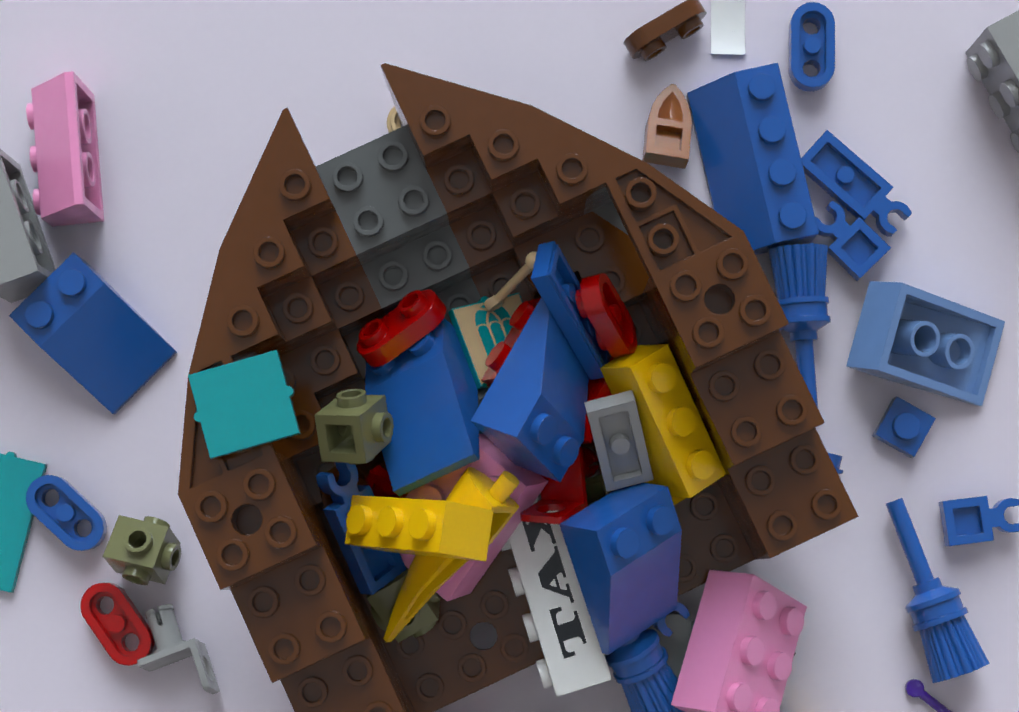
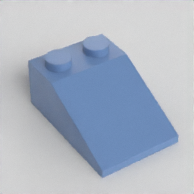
M870 281L846 366L885 380L976 406H982L1005 321L905 283Z

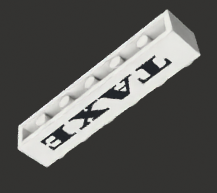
M541 493L533 504L541 500ZM547 511L543 513H553L558 511ZM521 521L503 546L502 551L512 549L517 567L508 569L516 597L526 595L530 613L522 615L530 643L537 640L540 641L544 659L537 660L536 664L544 689L553 686L558 697L612 680L560 525Z

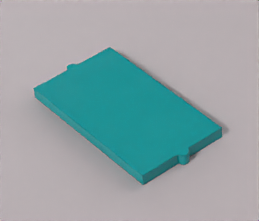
M11 451L7 452L6 455L0 454V590L14 593L34 518L26 504V492L35 479L45 475L47 464L17 458L16 453Z

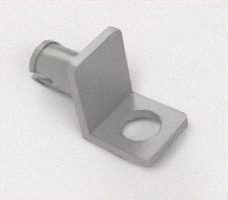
M173 604L157 606L159 612H155L154 608L148 610L145 616L148 619L157 650L153 654L137 660L139 667L150 672L193 656L204 691L211 694L220 692L205 644L195 638L188 641L182 640L173 611Z

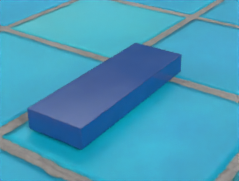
M555 241L539 244L531 280L589 379L604 378L600 367L610 362L611 355L608 350L603 351L600 348L596 339L595 328L589 318H583L578 311L575 293L576 290L581 289V285Z

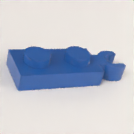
M828 130L823 133L801 158L804 173L855 218L858 219L860 217L864 221L869 214L875 217L876 226L883 235L891 237L897 231L888 222L887 216L889 213H896L903 220H906L912 214L906 204L899 201L891 202L886 198V195L894 187Z
M335 462L336 468L339 471L337 483L332 473L320 472L316 475L320 490L330 495L333 503L323 509L360 593L373 595L405 571L406 567L400 553L345 544L346 518L350 510L352 495L374 496L369 485H357L358 470L355 464Z

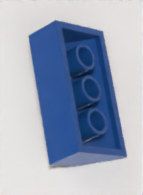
M778 63L736 71L688 92V104L713 210L744 231L755 255L767 253L770 248L811 243L819 234Z

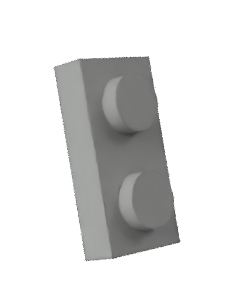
M629 390L584 402L606 491L654 480L633 391Z

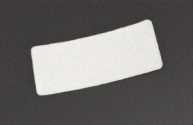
M711 0V53L716 55H744L746 52L745 0Z

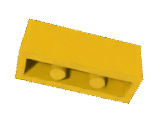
M668 344L637 345V349L633 354L617 357L600 367L612 395L629 390L633 391L654 478L652 480L653 484L668 486L671 497L692 498L726 475Z
M352 495L350 510L346 518L345 544L391 553L486 561L494 510L445 500Z

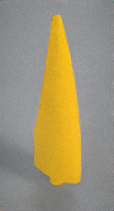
M469 466L445 501L494 510L489 538L490 545L520 507L510 497L520 482L515 475L508 471H503L494 482L482 472ZM415 555L395 601L383 638L385 642H392L435 592L469 560Z

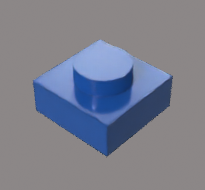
M896 396L892 399L872 436L906 456L913 458L936 418Z

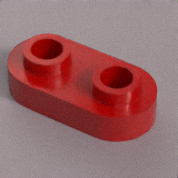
M605 273L583 278L581 289L576 290L575 293L576 304L580 315L583 318H589L595 328V335L600 348L603 351L608 350L613 358L633 354L637 349L635 327L627 308L611 280Z
M414 290L408 293L399 302L398 307L383 318L370 321L362 328L357 343L358 353L372 367L387 364L434 330L445 317L446 305L433 290Z
M98 583L88 588L81 599V613L109 656L118 664L130 666L138 664L137 660L151 655L155 643L151 629L124 589L114 583ZM106 596L110 597L114 602V608L109 614L104 613L100 608L101 600ZM131 633L139 638V646L134 651L129 650L125 644L126 637Z

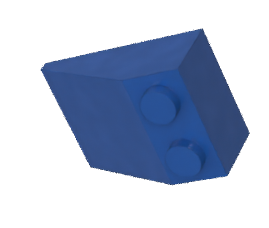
M74 252L9 315L41 349L114 415L177 353L84 259Z
M542 297L473 415L471 422L516 466L561 482L569 466L575 462L579 448L584 441L586 421L584 402H587L589 377Z
M443 318L434 330L385 365L372 367L366 362V395H385L387 411L393 418L392 441L382 449L394 493L401 496L480 459L479 429L471 422L478 408V389L455 328L451 323Z
M643 482L616 489L559 524L603 654H611L677 609L682 529L668 486Z

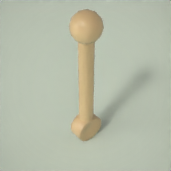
M537 251L527 254L526 264L496 295L488 298L483 303L488 312L495 311L505 303L504 299L533 271Z

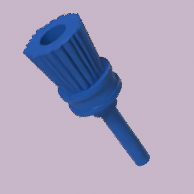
M809 243L770 248L768 254L778 302L789 322V325L783 331L789 333L790 342H795L797 367L818 408L813 341L818 340L817 331L831 322L827 310L829 297L825 296L828 245Z
M903 498L886 503L917 584L912 586L915 596L906 605L905 609L912 618L913 630L920 632L932 683L971 673L990 664L964 616L968 613V610L962 604L959 588L942 586L940 578L933 577Z
M646 629L611 654L604 655L607 665L613 669V676L616 682L622 685L631 712H684L671 705L678 678L667 663L669 655L665 647L661 646L660 637L656 630Z

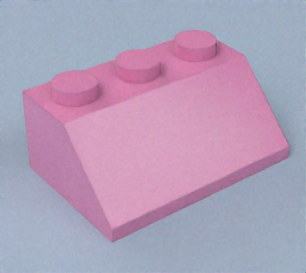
M73 71L64 72L32 88V103H28L26 107L28 125L35 132V146L30 147V163L32 170L38 172L39 189L33 190V205L36 214L41 215V219L52 227L104 222L94 94Z

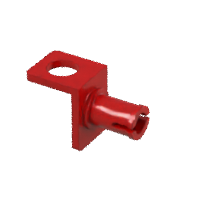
M580 446L575 462L569 466L561 482L541 475L548 481L541 492V500L520 513L521 521L560 524L588 507L585 478L591 477L598 470L599 465L589 467V465L598 461L596 454L592 450ZM547 511H558L553 513H543Z

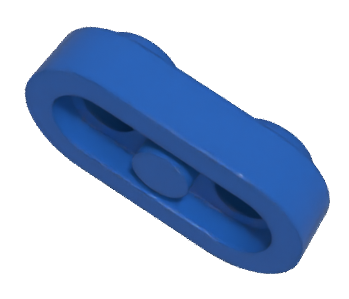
M809 2L796 9L789 23V76L793 84L799 89L814 92L824 88L834 74L835 19L832 12L825 5ZM805 23H812L817 27L818 32L816 34H808L805 32L803 25ZM813 65L817 69L818 74L814 77L807 76L803 71V66Z
M44 475L35 479L28 487L26 504L29 511L67 547L77 551H87L96 548L104 540L107 532L104 516L68 481L58 476ZM54 489L59 494V501L55 506L50 507L45 501V496L48 491ZM82 520H88L92 526L91 533L86 537H82L77 531V526Z

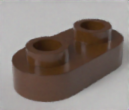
M686 0L638 28L625 39L623 44L633 59L643 57L644 61L651 60L667 48L666 42L678 35L681 39H686L698 32L704 26L701 20L707 12L699 0Z

